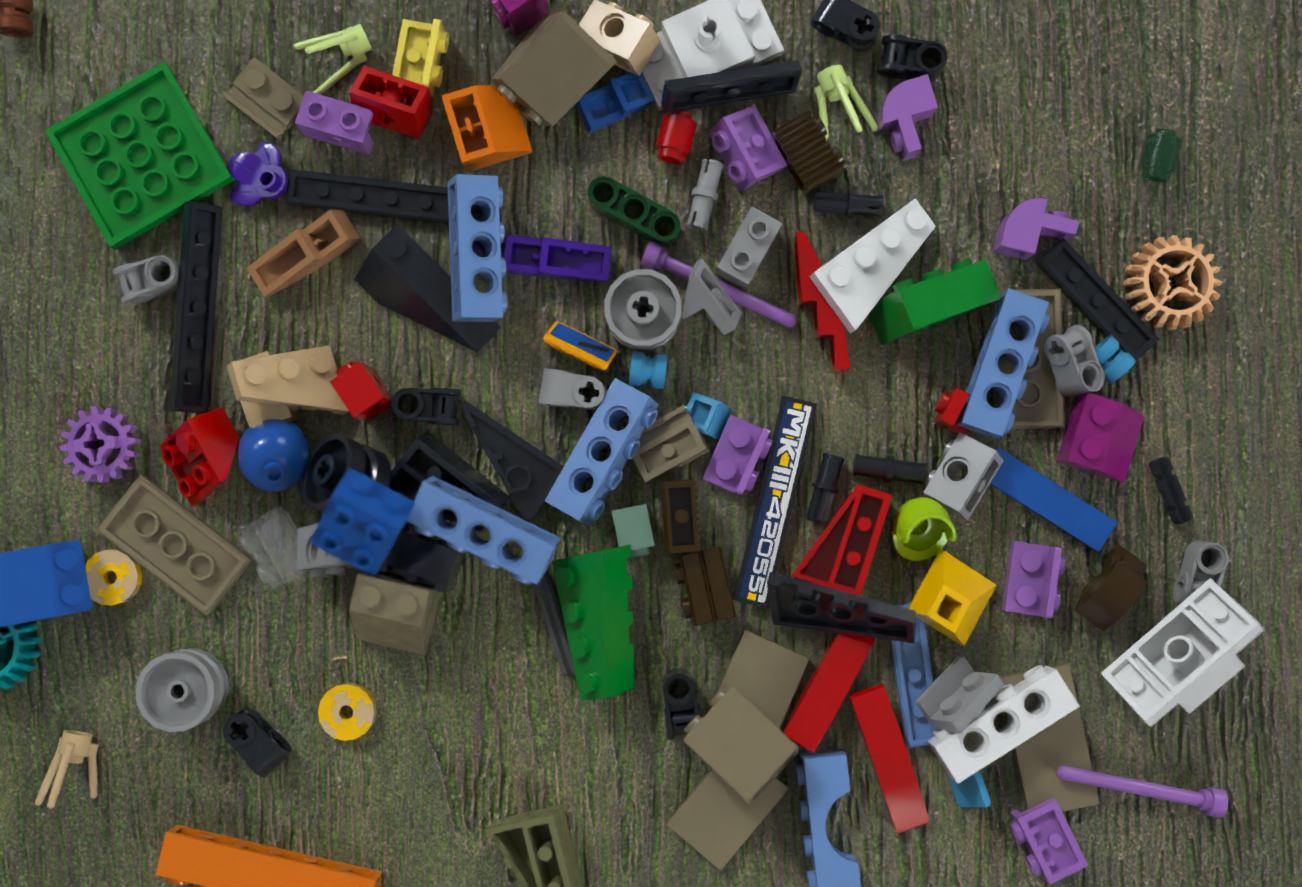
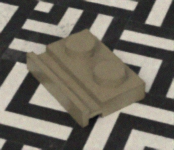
M253 57L232 83V88L222 96L280 141L283 138L284 132L295 123L304 96Z
M682 405L656 420L650 428H644L639 439L640 447L633 459L645 483L649 485L709 452V449L688 408Z

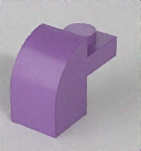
M928 74L904 81L894 87L885 99L878 114V131L893 130V132H890L891 145L895 153H900L902 161L915 158L922 149L914 122L932 117L938 108Z
M1036 198L1027 200L1013 209L1000 223L993 252L1027 260L1036 253L1040 235L1058 240L1064 238L1067 241L1076 235L1079 221L1069 219V214L1061 211H1048V213H1045L1048 199Z

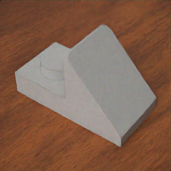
M700 259L696 261L689 276L681 318L683 320L704 308L710 323L717 326L723 335H726L736 329L742 312L704 260Z

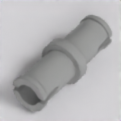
M713 159L702 160L697 186L691 192L693 202L686 228L692 231L700 232V228L703 233L708 231L713 204L718 202L719 195L716 191L724 165Z

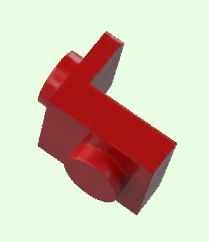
M959 388L950 390L948 393L943 392L934 407V411L937 414L933 423L956 435L959 432L966 435L969 429L957 426L955 422L970 394Z

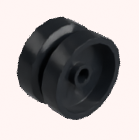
M341 434L329 435L311 453L303 473L301 491L305 504L314 510L324 513L334 491L349 468L389 488L391 467L386 454L365 444L361 445L359 442Z

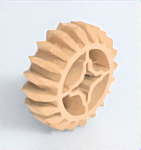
M1178 235L1168 237L1167 241L1164 237H1159L1154 240L1153 244L1146 243L1141 247L1142 253L1137 252L1131 258L1135 264L1127 266L1125 270L1129 275L1133 276L1124 280V286L1132 287V292L1127 293L1125 298L1127 300L1135 298L1137 304L1132 306L1131 310L1137 312L1142 309L1144 313L1141 320L1147 322L1153 318V327L1155 328L1163 327L1165 324L1167 330H1175L1178 325L1185 329L1191 326L1192 321L1195 323L1201 322L1204 319L1203 313L1207 314L1214 309L1210 301H1216L1221 296L1213 290V288L1221 286L1223 282L1215 279L1213 274L1220 271L1221 267H1211L1209 261L1214 258V254L1210 253L1203 256L1201 253L1204 249V244H1198L1192 248V238L1186 237L1180 242ZM1159 257H1173L1180 260L1181 263L1172 268L1167 264L1161 265L1156 260ZM1191 273H1193L1195 285L1192 283ZM1176 275L1174 277L1176 283L1173 284L1176 285V288L1170 290L1169 282L1171 281L1168 278ZM1149 280H1150V281L1153 283V285H1154V293H1153V294H1152L1151 289H1150V286H1149ZM1174 298L1179 302L1185 301L1189 305L1183 310H1175L1165 307L1163 304Z

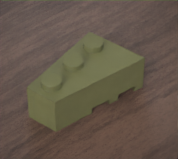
M563 804L496 819L485 829L490 840L493 839L505 857L503 861L508 869L513 870L523 887H584Z

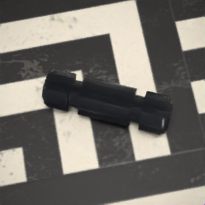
M1160 457L1151 461L1149 467L1153 476L1156 475L1158 478L1155 482L1165 506H1169L1171 509L1168 513L1174 524H1182L1190 521L1193 518V514L1189 505L1184 504L1186 497L1176 474L1173 475L1171 472L1174 468L1168 457Z

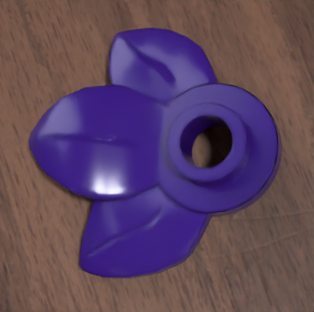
M262 141L255 154L240 152L230 158L229 171L233 178L238 181L229 195L233 202L244 206H254L263 198H279L287 192L288 175L281 167V153L273 144Z

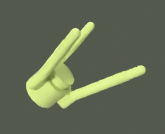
M361 24L294 44L296 50L305 48L307 54L340 45L345 58L353 56V59L320 85L313 93L323 94L354 67L368 61L365 53L372 50V47Z
M834 65L818 73L817 78L820 85L815 87L814 91L818 99L819 116L827 130L826 140L829 138L826 97L831 102L842 100L856 132L860 133L863 129L849 99V94L874 132L878 131V125L853 86L850 76H846L842 65Z

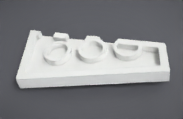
M916 198L809 276L850 334L857 330L936 227Z

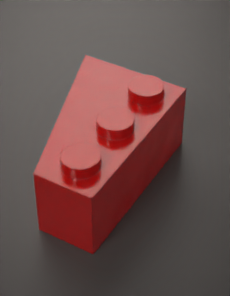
M857 485L791 576L817 585L861 596L890 507L892 495Z

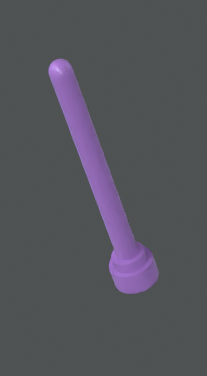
M651 240L639 265L652 270L655 268L659 271L663 268L689 280L694 267L668 256V251L663 249V245ZM718 279L735 303L786 327L795 326L797 318L794 314Z
M1064 765L1057 769V776L1062 780L1197 806V809L1206 816L1223 818L1228 808V795L1223 789L1207 787L1205 790L1201 789L1199 792Z

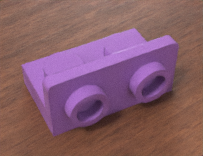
M310 91L305 92L295 124L304 136L367 155L371 154L374 145L368 133L373 118V112L370 109Z
M755 105L723 117L709 131L714 148L719 152L728 169L730 178L735 182L740 192L747 190L753 183L781 172L788 166Z
M730 415L702 479L740 496L744 490L751 492L759 472L753 470L759 457L762 459L766 458L773 440L767 438L770 430L760 428Z
M1011 541L1002 610L1053 618L1054 611H1057L1060 605V591L1057 590L1058 576H1062L1065 569V556L1062 555V548Z
M1052 797L1021 813L1017 809L1010 812L1014 823L1010 824V828L1018 843H1025L1030 853L1025 858L1035 877L1041 875L1050 885L1088 866L1056 799Z

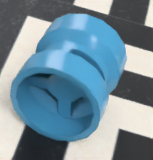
M1113 335L1108 336L1094 347L1108 384L1119 379L1136 362L1130 353L1123 352L1119 348V342Z
M633 351L629 385L641 386L643 383L647 384V382H650L653 388L664 389L667 355L656 354L652 359L650 356H646L644 352Z

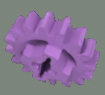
M93 406L91 414L84 410L78 411L80 420L69 419L67 423L72 428L71 431L61 432V436L68 439L67 444L59 446V450L69 453V456L63 460V463L68 465L75 464L72 474L79 476L84 474V481L94 482L97 478L100 483H108L110 476L113 479H121L123 477L121 468L125 470H132L134 468L129 462L130 457L140 456V453L133 450V445L141 443V439L132 437V433L138 429L137 426L125 425L129 416L121 413L117 415V409L107 407L103 411L102 407ZM111 425L117 429L120 436L112 432ZM104 440V446L97 449V443H101ZM82 454L89 458V464L84 460Z

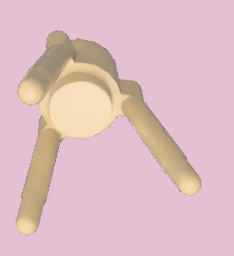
M74 730L63 731L62 737L59 739L57 751L35 800V805L40 806L55 776L47 803L49 809L54 808L68 764L83 763L84 757H88L90 797L92 799L97 797L96 755L99 744L91 743L92 734Z

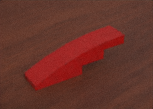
M804 231L796 232L793 243L799 307L813 306L815 340L829 339L832 373L847 372L851 368L843 323L809 277L823 265Z
M836 633L834 639L829 642L816 671L811 674L783 731V734L793 743L810 753L815 752L851 688L875 638Z
M883 683L849 695L867 754L872 762L880 791L885 799L896 833L898 834L929 823L930 820Z

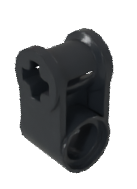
M822 0L810 21L813 28L818 32L834 38L857 51L870 49L875 44L880 28V21L874 12L851 0ZM863 26L868 28V31H865L863 35L857 33V30H861Z
M895 34L886 35L882 38L881 42L882 46H884L882 64L877 67V74L890 79L908 80L928 74L929 80L932 82L943 71L948 59L947 51L941 43L936 41L913 39ZM932 57L936 60L938 66L934 68L926 67L922 63L921 58Z
M402 388L392 398V409L403 420L428 422V424L436 425L460 424V420L456 418L457 398L461 396V390ZM407 396H416L418 400L417 410L412 414H404L401 410L402 400ZM446 399V402H445V414H444V400Z
M682 668L669 670L663 678L664 713L669 740L674 739L675 735L686 734L684 732L686 726L697 715L701 717L692 675ZM677 678H681L688 683L687 690L680 695L672 693L668 688L670 682Z
M241 710L224 724L223 735L227 743L241 755L250 769L260 777H267L293 751L288 741L275 731L260 713L255 710ZM243 722L249 726L244 733L239 730Z

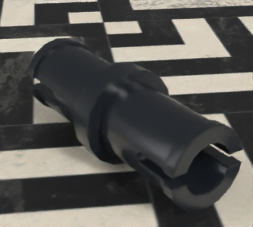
M855 453L852 476L881 478L885 483H891L892 480L923 485L926 463L895 460V456L887 455L886 458Z

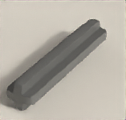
M545 573L538 584L533 583L561 672L564 676H570L575 674L562 609L551 575Z

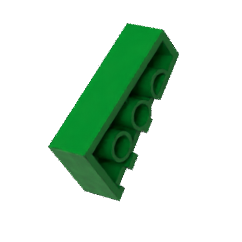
M631 544L552 561L581 701L607 699L635 689L634 643L629 641V628L633 624V610H628V590L632 589V574H627V558L631 557Z

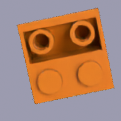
M474 85L441 95L459 156L467 173L533 153L519 105L516 101L510 103L503 98L496 90L499 85Z

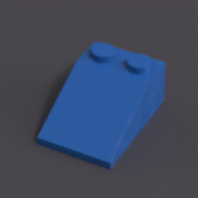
M81 539L0 553V627L93 610Z

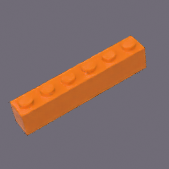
M176 825L165 833L155 875L166 877V881L170 884L187 885L192 883L201 885V887H379L382 872Z

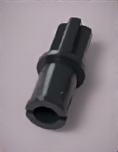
M848 190L847 193L816 191L813 197V210L816 212L845 214V218H850L851 215L881 218L883 210L880 209V207H884L883 195L853 194L852 190Z
M823 453L816 483L811 485L814 487V491L806 516L807 520L818 524H825L827 522L834 494L839 493L836 487L842 465L845 461L842 457Z

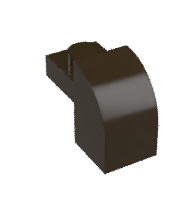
M1119 544L1109 551L1101 574L1084 586L1075 611L1102 631L1106 630L1129 611L1143 592L1147 581L1142 577L1147 565Z

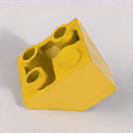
M939 550L908 609L915 610L917 618L959 645L965 646L997 585L946 551Z

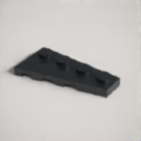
M769 573L767 588L773 625L915 643L917 632L915 610L780 574Z

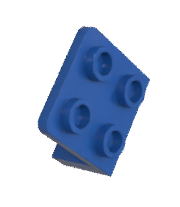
M349 468L334 491L312 535L311 542L316 547L370 575H376L416 503L370 479L368 476Z

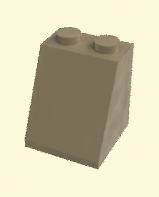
M565 11L545 13L492 77V80L499 85L496 90L503 98L510 103L516 101L525 109L522 114L537 127L541 124L553 127L615 64L616 60Z
M366 572L358 574L349 608L356 639L426 655L441 592L434 590V586L419 581L414 583L406 580L404 577L378 572L376 575H370Z
M732 686L728 692L721 689L709 702L712 709L703 718L697 715L686 726L684 732L687 736L683 741L750 806L798 754V747Z

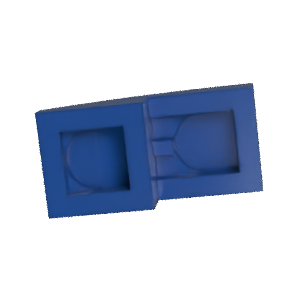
M641 72L640 76L628 73L610 80L606 87L585 94L575 105L588 132L591 133L654 103L655 98L643 72Z

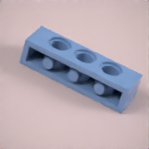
M456 174L447 181L452 322H494L503 318V313L507 309V295L505 292H502V278H504L506 273V261L504 257H501L500 243L504 240L505 228L503 222H500L499 208L503 205V189L498 187V176ZM471 206L478 207L482 211L484 216L483 222L476 221L472 217ZM473 241L483 245L485 250L484 257H479L473 252ZM475 276H479L485 281L486 290L484 293L475 289L473 284Z
M1010 288L1000 293L1001 299L997 301L966 391L970 395L955 422L957 426L994 439L1003 437L1004 432L1009 433L1013 426L1015 413H1012L1015 400H1020L1024 394L1027 380L1023 379L1027 366L1031 367L1037 357L1038 347L1034 345L1038 333L1042 334L1045 331L1050 318V314L1046 313L1049 302ZM1012 323L1022 328L1023 338L1021 341L1011 337L1009 328ZM1000 356L1010 360L1012 370L1009 374H1004L999 370L998 359ZM989 389L997 391L1000 395L1001 401L997 408L991 407L987 403L986 394Z
M614 378L603 401L598 406L547 495L545 502L588 526L593 521H596L604 511V501L610 490H614L619 485L623 476L622 469L627 460L632 459L636 455L640 447L639 439L641 438L644 428H650L655 422L658 414L656 409L659 404L650 396ZM628 416L629 423L627 427L617 431L618 421L622 417ZM610 446V457L600 462V452L605 447ZM593 477L592 488L588 492L583 493V482L587 478Z
M434 476L422 482L414 501L416 504L406 520L414 524V529L419 533L430 537L436 535L446 540V544L450 548L459 552L469 551L479 556V560L483 564L492 568H499L500 566L512 572L511 575L514 579L525 584H531L532 582L538 584L541 581L562 539ZM444 509H450L456 514V525L449 524L444 519ZM476 525H483L489 530L490 540H482L477 536ZM509 541L518 542L522 546V556H515L509 551Z

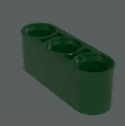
M598 176L589 183L587 189L589 204L598 214L649 242L653 240L663 245V247H669L678 240L680 220L671 210L607 176ZM602 188L609 189L613 193L610 201L603 203L598 202L594 195ZM631 205H638L643 209L644 213L638 219H630L624 213L626 208ZM666 221L673 225L674 231L669 236H661L655 231V226L660 222Z

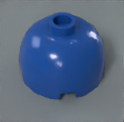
M268 419L263 421L262 425L256 426L253 429L251 426L244 432L239 441V467L243 476L259 489L271 492L287 490L302 480L311 454V446L309 441L307 442V439L303 436V431L297 425L285 420Z

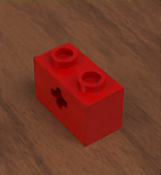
M363 66L349 91L352 104L370 109L373 112L371 124L416 139L420 138L433 113L429 87L367 66Z
M354 361L343 365L335 372L337 377L330 381L354 418L369 422L392 406L393 397L376 371L360 361L356 364Z

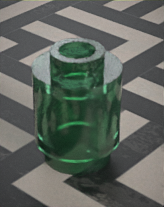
M1158 128L1155 129V133L1147 134L1139 169L1142 170V179L1167 183L1170 180V176L1175 174L1182 145V139L1176 137V131Z

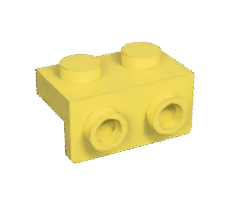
M407 19L402 20L392 73L394 76L429 87L430 97H433L435 87H440L443 67L439 66L441 53L446 54L449 45V32H445L446 30L441 20L433 19V24Z

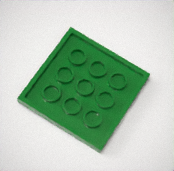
M165 61L45 130L46 135L106 242L114 250L184 211V202H199L235 181L179 81Z

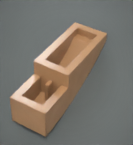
M330 209L305 229H296L249 265L247 270L263 296L269 297L327 264L359 242L361 238L344 210Z

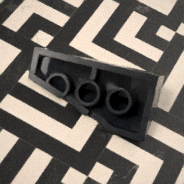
M398 224L371 249L354 278L378 304L475 352H478L501 329L495 321L452 322L451 277Z

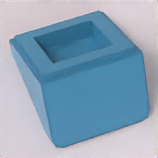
M693 392L687 405L692 419L700 433L719 440L732 409L720 401Z
M977 771L959 784L948 775L956 802L960 807L991 806L980 771Z

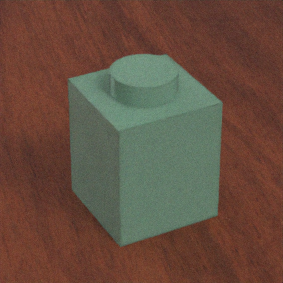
M647 504L613 510L612 516L619 547L631 544L630 558L649 554L648 547L655 546Z

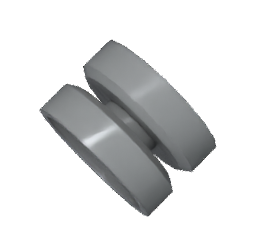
M635 269L622 274L610 286L604 300L605 320L611 335L622 346L633 351L650 352L665 346L675 336L681 322L682 300L676 286L665 275L652 269ZM647 307L650 313L646 312V317H639L638 308Z
M188 648L165 653L151 660L141 671L135 686L136 704L142 717L153 727L166 732L186 731L214 718L223 708L229 693L228 675L222 662L210 652L198 648Z

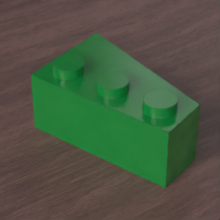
M966 259L950 266L951 272L944 274L942 268L921 276L923 279L921 282L914 284L911 278L893 285L894 292L880 299L869 313L881 346L891 343L904 335L920 332L924 328L941 322L944 323L1000 300L1001 296L987 261L983 260L972 264L971 259Z

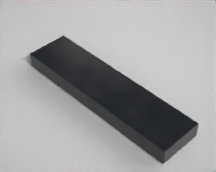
M799 60L666 80L664 82L661 105L664 113L795 93L802 73V67Z
M1064 238L1035 263L1105 338L1113 335L1119 342V348L1123 352L1130 353L1136 361L1160 340Z

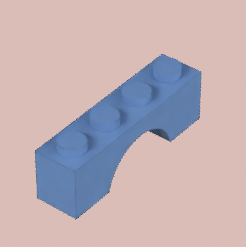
M842 749L800 753L801 763L795 764L797 785H803L805 799L799 800L801 821H807L809 835H803L805 857H811L813 870L807 871L808 887H861L859 865L854 855L837 849L830 843L826 835V818L831 806L839 797L850 791L847 755Z

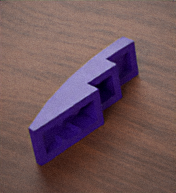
M509 234L506 237L504 236L503 242L500 243L501 257H504L506 261V273L567 280L608 282L612 247L547 237L536 239ZM473 241V252L479 257H484L485 250L483 245Z

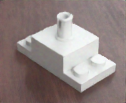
M708 0L662 21L661 31L656 33L661 42L642 72L655 98V104L660 111L663 109L661 100L666 80L756 67L783 55L784 48L761 0Z
M1210 578L1101 672V674L1151 727L1178 703L1190 714L1243 669L1245 665L1236 654L1264 629Z

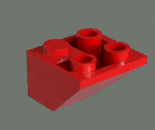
M223 407L186 419L159 446L164 462L167 466L171 467L178 481L179 490L188 499L191 507L198 505L224 483L229 474L239 436Z

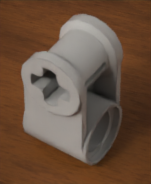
M158 255L114 268L112 271L113 275L119 279L123 293L121 298L122 305H138L148 302L155 297L178 291L180 262ZM167 266H170V277L163 282L161 278L162 271Z
M1074 325L1068 328L1065 334H1054L1046 339L1044 351L1054 373L1056 386L1063 395H1079L1099 391L1102 388L1105 379L1104 371L1096 355L1092 337L1085 327ZM1082 340V343L1074 345L1075 342ZM1063 346V348L1055 351L1056 347Z
M544 368L538 403L562 408L573 407L597 410L603 401L607 388L601 381L592 376ZM593 385L594 389L599 392V396L592 397L591 402L588 403V398L583 396L582 393L583 390H589L590 386Z
M1195 541L1187 546L1180 572L1173 588V600L1175 602L1182 603L1194 593L1193 589H1198L1210 578L1221 588L1229 559L1228 553L1223 546L1207 541ZM1209 549L1211 560L1204 566L1201 562V555L1204 550Z

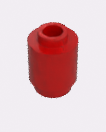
M677 111L663 115L655 146L658 150L657 158L670 164L682 165L684 159L689 157L697 123L691 119L692 115L690 113Z

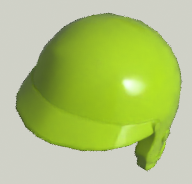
M927 497L913 498L905 502L897 510L893 520L892 536L894 547L903 558L911 561H925L936 556L939 550L944 548L947 540L956 541L955 527L947 510L938 501Z

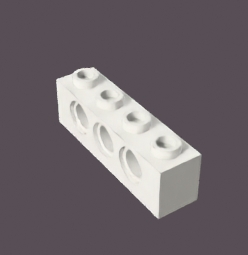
M1038 665L1028 670L1023 675L1025 679L1017 685L1012 686V684L1003 686L994 696V699L981 710L960 734L937 729L933 732L934 737L928 740V743L950 778L959 784L1080 707L1056 669ZM1036 693L1038 698L1036 707L1026 711L1024 707L1026 696ZM1001 712H1006L1008 716L1006 726L996 730L994 727L995 716ZM976 731L978 734L977 744L972 748H964L963 739L965 735Z

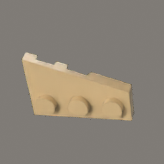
M330 345L232 361L227 365L236 400L276 406L281 404L299 406L301 409L312 411L316 409L328 410L334 414L341 415L349 412L330 383L331 380L337 377L335 373L337 368Z

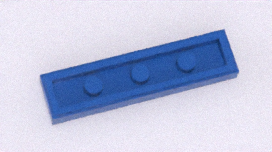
M995 447L994 450L999 453L1004 461L990 485L1095 552H1100L1117 522L1006 451Z

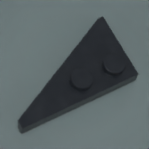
M464 400L461 404V409L466 420L482 444L486 455L519 509L523 520L532 523L544 505L547 495L564 466Z

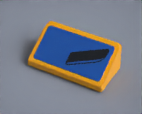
M558 321L550 327L543 337L547 346L603 373H608L617 355L615 348Z

